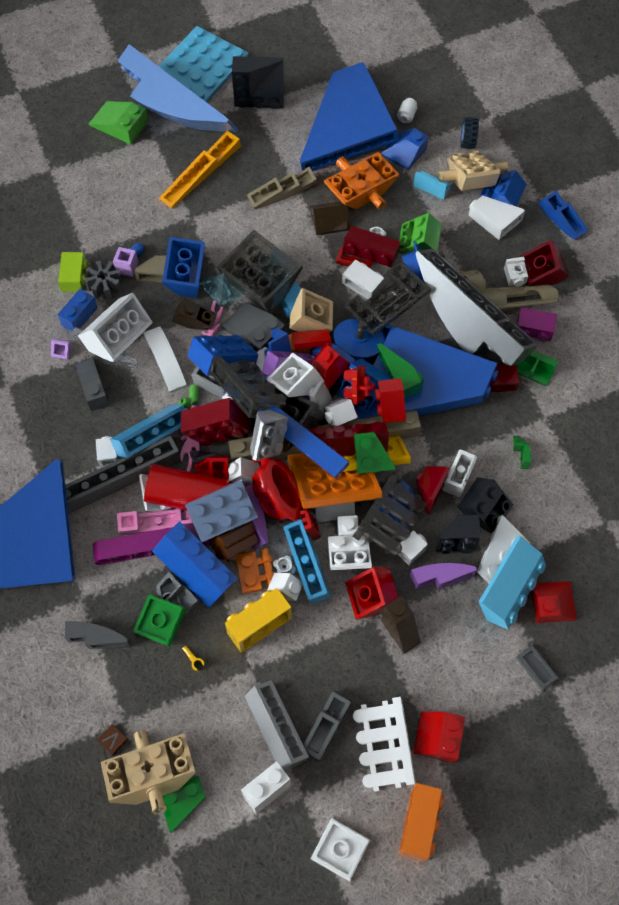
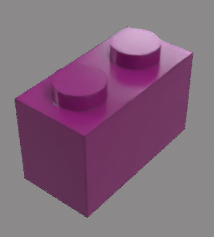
M521 307L517 325L531 338H536L540 341H551L555 332L557 314Z

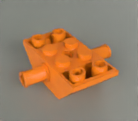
M379 152L354 165H351L344 156L336 161V165L343 171L324 180V183L348 207L358 209L372 202L378 210L384 208L387 202L381 195L399 177V173Z

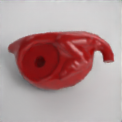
M269 457L257 461L253 460L255 463L261 462V466L252 476L254 494L259 499V504L263 511L277 520H299L302 503L292 471L280 459Z

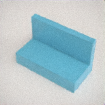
M421 170V172L416 171L413 186L444 200L452 184L446 181L440 182L439 178Z

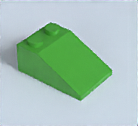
M106 101L89 122V126L128 144H132L148 123L146 108L133 102Z

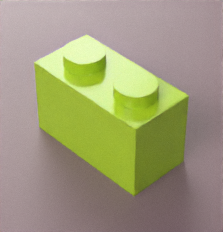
M62 252L58 279L61 292H77L79 289L83 290V285H86L84 278L87 277L85 270L88 268V260H85L83 252Z

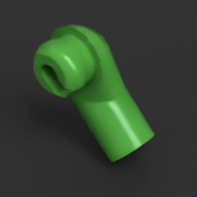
M196 385L190 386L189 397L180 399L179 405H183L185 410L198 403L199 387Z

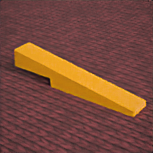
M227 130L207 152L204 150L159 199L170 208H174L242 146L240 139Z

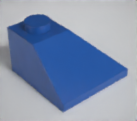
M415 128L400 131L397 134L398 141L387 145L381 152V155L409 170L427 150L429 136Z

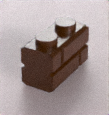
M250 521L210 539L213 548H215L216 557L227 562L237 559V554L250 552L253 550L252 546L258 543L252 522Z

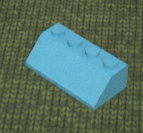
M516 536L479 600L486 620L507 630L511 624L516 622L520 608L525 606L530 590L535 588L539 574H542L546 567L543 554L520 536Z

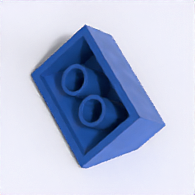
M169 237L162 284L179 296L197 298L205 242Z

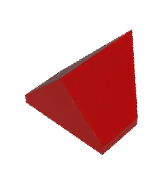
M207 457L192 467L196 473L229 480L228 457Z

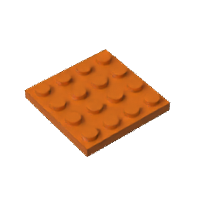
M304 453L287 455L290 470L294 474V479L298 486L303 509L382 498V490L374 472L358 474L357 470L345 471L335 479Z

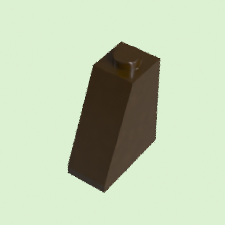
M402 596L384 606L381 622L403 654L419 645L421 641L414 614Z

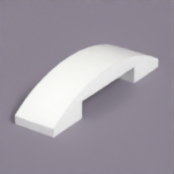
M159 326L143 332L169 392L187 386L162 328Z

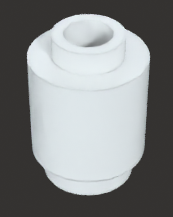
M407 98L402 102L397 113V118L400 122H412L417 111V102L412 98Z

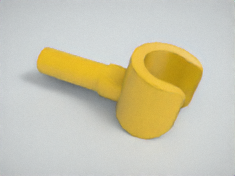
M187 646L182 648L190 658L194 671H198L194 666V663L197 661L201 662L204 667V661L201 658H196Z

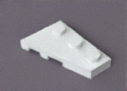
M503 515L499 516L497 520L498 524L491 535L488 549L485 550L477 573L488 584L516 536L522 537L530 544Z

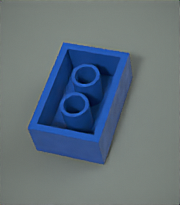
M239 335L193 336L187 356L206 376L252 374L259 354Z

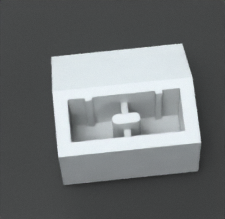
M368 534L329 536L328 558L330 570L372 568Z

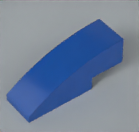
M557 190L538 203L545 214L572 239L575 240L588 231V228L570 202L565 203Z

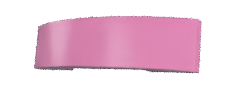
M181 509L140 514L137 511L117 513L118 533L138 534L171 528L179 521L183 525L193 523L188 511Z

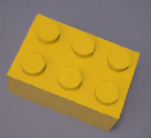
M278 588L273 591L271 589L267 590L262 594L261 599L256 602L251 601L239 614L236 612L227 618V622H225L227 634L241 653L292 619L291 606Z

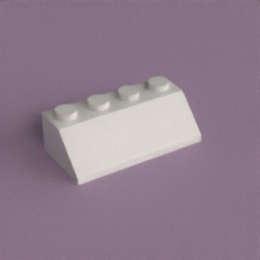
M130 293L116 300L78 337L89 352L113 362L153 322L134 293Z

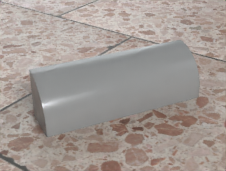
M272 680L254 686L244 697L275 762L277 761L285 772L299 765L309 756Z

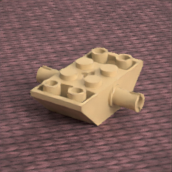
M470 151L469 154L455 153L447 157L450 170L439 171L438 176L440 182L453 180L461 191L496 185L500 173L508 172V163L506 161L492 163L479 151Z
M140 730L141 737L138 731L134 733L137 750L101 762L108 799L110 803L137 805L150 800L152 813L160 814L158 805L162 813L166 811L163 795L179 790L196 772L185 733L150 745L147 731Z

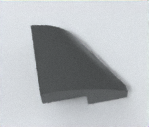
M168 572L156 585L157 593L161 599L186 608L183 617L190 613L201 601L173 572Z

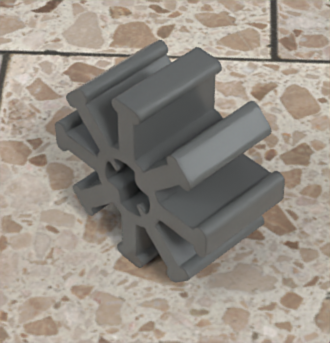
M96 261L98 271L91 269V267L86 269L88 278L85 277L84 279L88 291L92 290L93 296L99 299L100 294L104 291L106 299H111L110 289L117 293L121 291L120 283H123L120 269L115 270L114 264L111 261L108 262L107 267L104 269L102 261Z

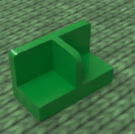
M534 350L525 362L516 364L519 375L547 386L558 361Z

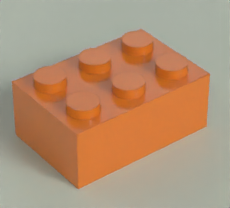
M415 783L412 787L399 856L425 862L434 855L436 842L432 840L433 835L438 833L440 825L437 813L443 808L444 796H441L442 789Z

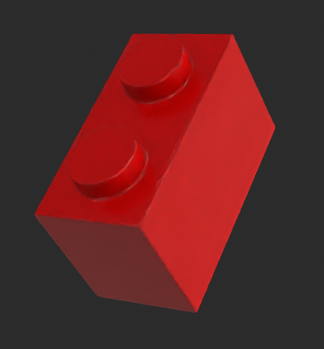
M401 378L378 381L379 389H375L376 401H380V405H377L378 416H382V420L385 423L406 421L404 389Z

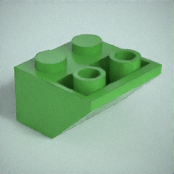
M430 213L403 223L399 238L401 242L399 253L408 254L415 251L413 241L417 242L421 250L434 249L437 252L442 224Z

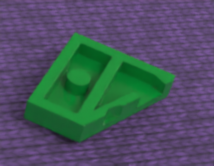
M374 432L353 434L358 474L396 470L395 465Z
M199 776L189 779L179 790L163 795L166 806L164 815L170 833L174 832L183 820L206 798Z

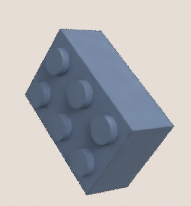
M242 479L185 504L201 542L258 518Z

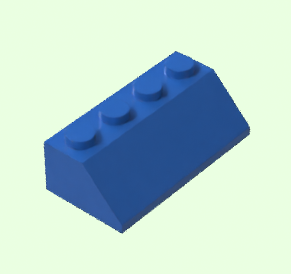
M180 521L152 550L208 608L237 580V577Z

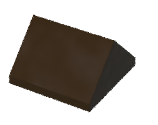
M341 201L310 206L316 235L350 229L348 206L344 205Z

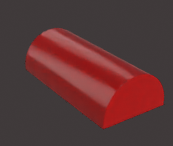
M152 464L146 483L144 502L187 511L186 503L229 485L230 480Z

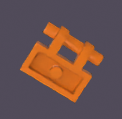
M269 549L261 550V558H256L255 551L237 554L238 558L236 560L242 594L262 591L261 583L267 582L269 587L275 573L272 568L273 557L270 555ZM264 565L265 574L260 575L258 566Z

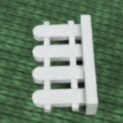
M401 697L392 698L393 704L389 705L388 701H382L383 706L367 708V705L364 704L361 705V709L353 713L355 722L364 723V730L357 733L356 740L359 744H367L368 752L360 755L359 761L363 766H370L371 774L365 775L362 782L365 787L373 788L374 792H379V787L395 784L397 789L402 788L401 783H406V786L410 788L416 783ZM390 718L396 719V725H391ZM385 719L386 727L370 729L369 722ZM399 739L400 747H395L394 740ZM389 742L388 749L373 751L372 743ZM397 761L403 762L404 769H398ZM392 762L393 770L377 773L376 765Z

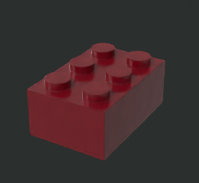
M230 397L181 411V433L203 446L211 445V443L217 441H226L232 437H242L244 434L251 433V412Z

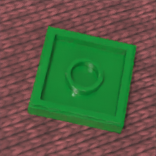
M149 594L133 633L171 647L186 608Z

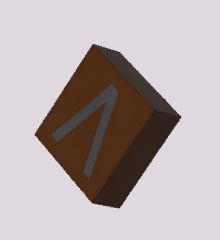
M111 724L97 741L111 755H114L128 739Z

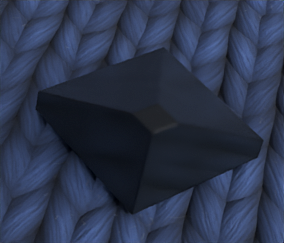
M190 451L194 464L200 463L207 457H215V453Z

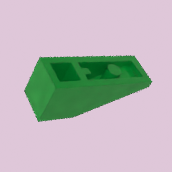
M377 344L378 355L389 376L392 379L401 378L404 398L421 391L422 383L424 382L421 373L416 372L414 366L383 344Z

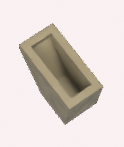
M156 255L136 267L134 271L136 280L162 283L166 255Z

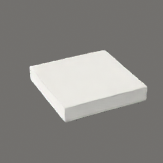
M331 818L311 860L350 882L370 839Z

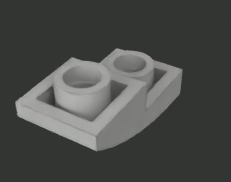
M319 381L316 387L313 386L309 392L310 405L317 409V417L324 419L325 406L330 404L332 399L325 384Z

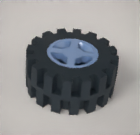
M464 117L460 137L461 148H476L479 132L478 118Z

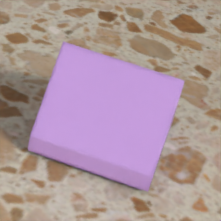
M51 339V357L69 360L73 348L71 342Z

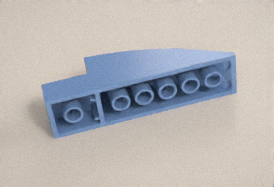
M130 44L118 59V62L122 65L121 69L139 82L130 97L152 113L176 124L198 130L239 131L228 118Z

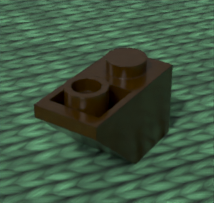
M184 298L177 306L172 321L189 329L211 330L217 313Z

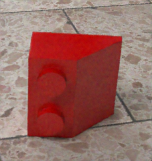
M373 566L345 582L356 620L382 614L384 606L398 598L390 569L387 567Z
M421 711L413 754L456 763L459 758L465 716L447 712Z

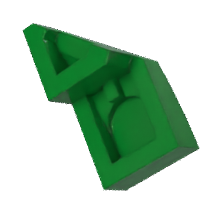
M513 436V451L521 452L520 469H529L531 464L530 446L520 436Z

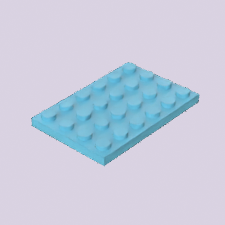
M196 26L159 67L208 103L232 76L233 56L249 57V53Z

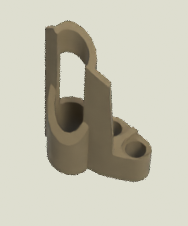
M480 271L459 272L503 313L513 311L521 306L559 301L558 290L550 285L486 288V281L483 279ZM540 294L542 298L507 303V298Z

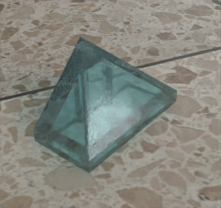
M224 273L213 274L200 281V285L219 306L235 299V295Z

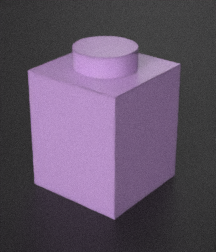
M118 247L113 260L115 270L119 268L121 275L133 277L135 268L138 265L136 251Z

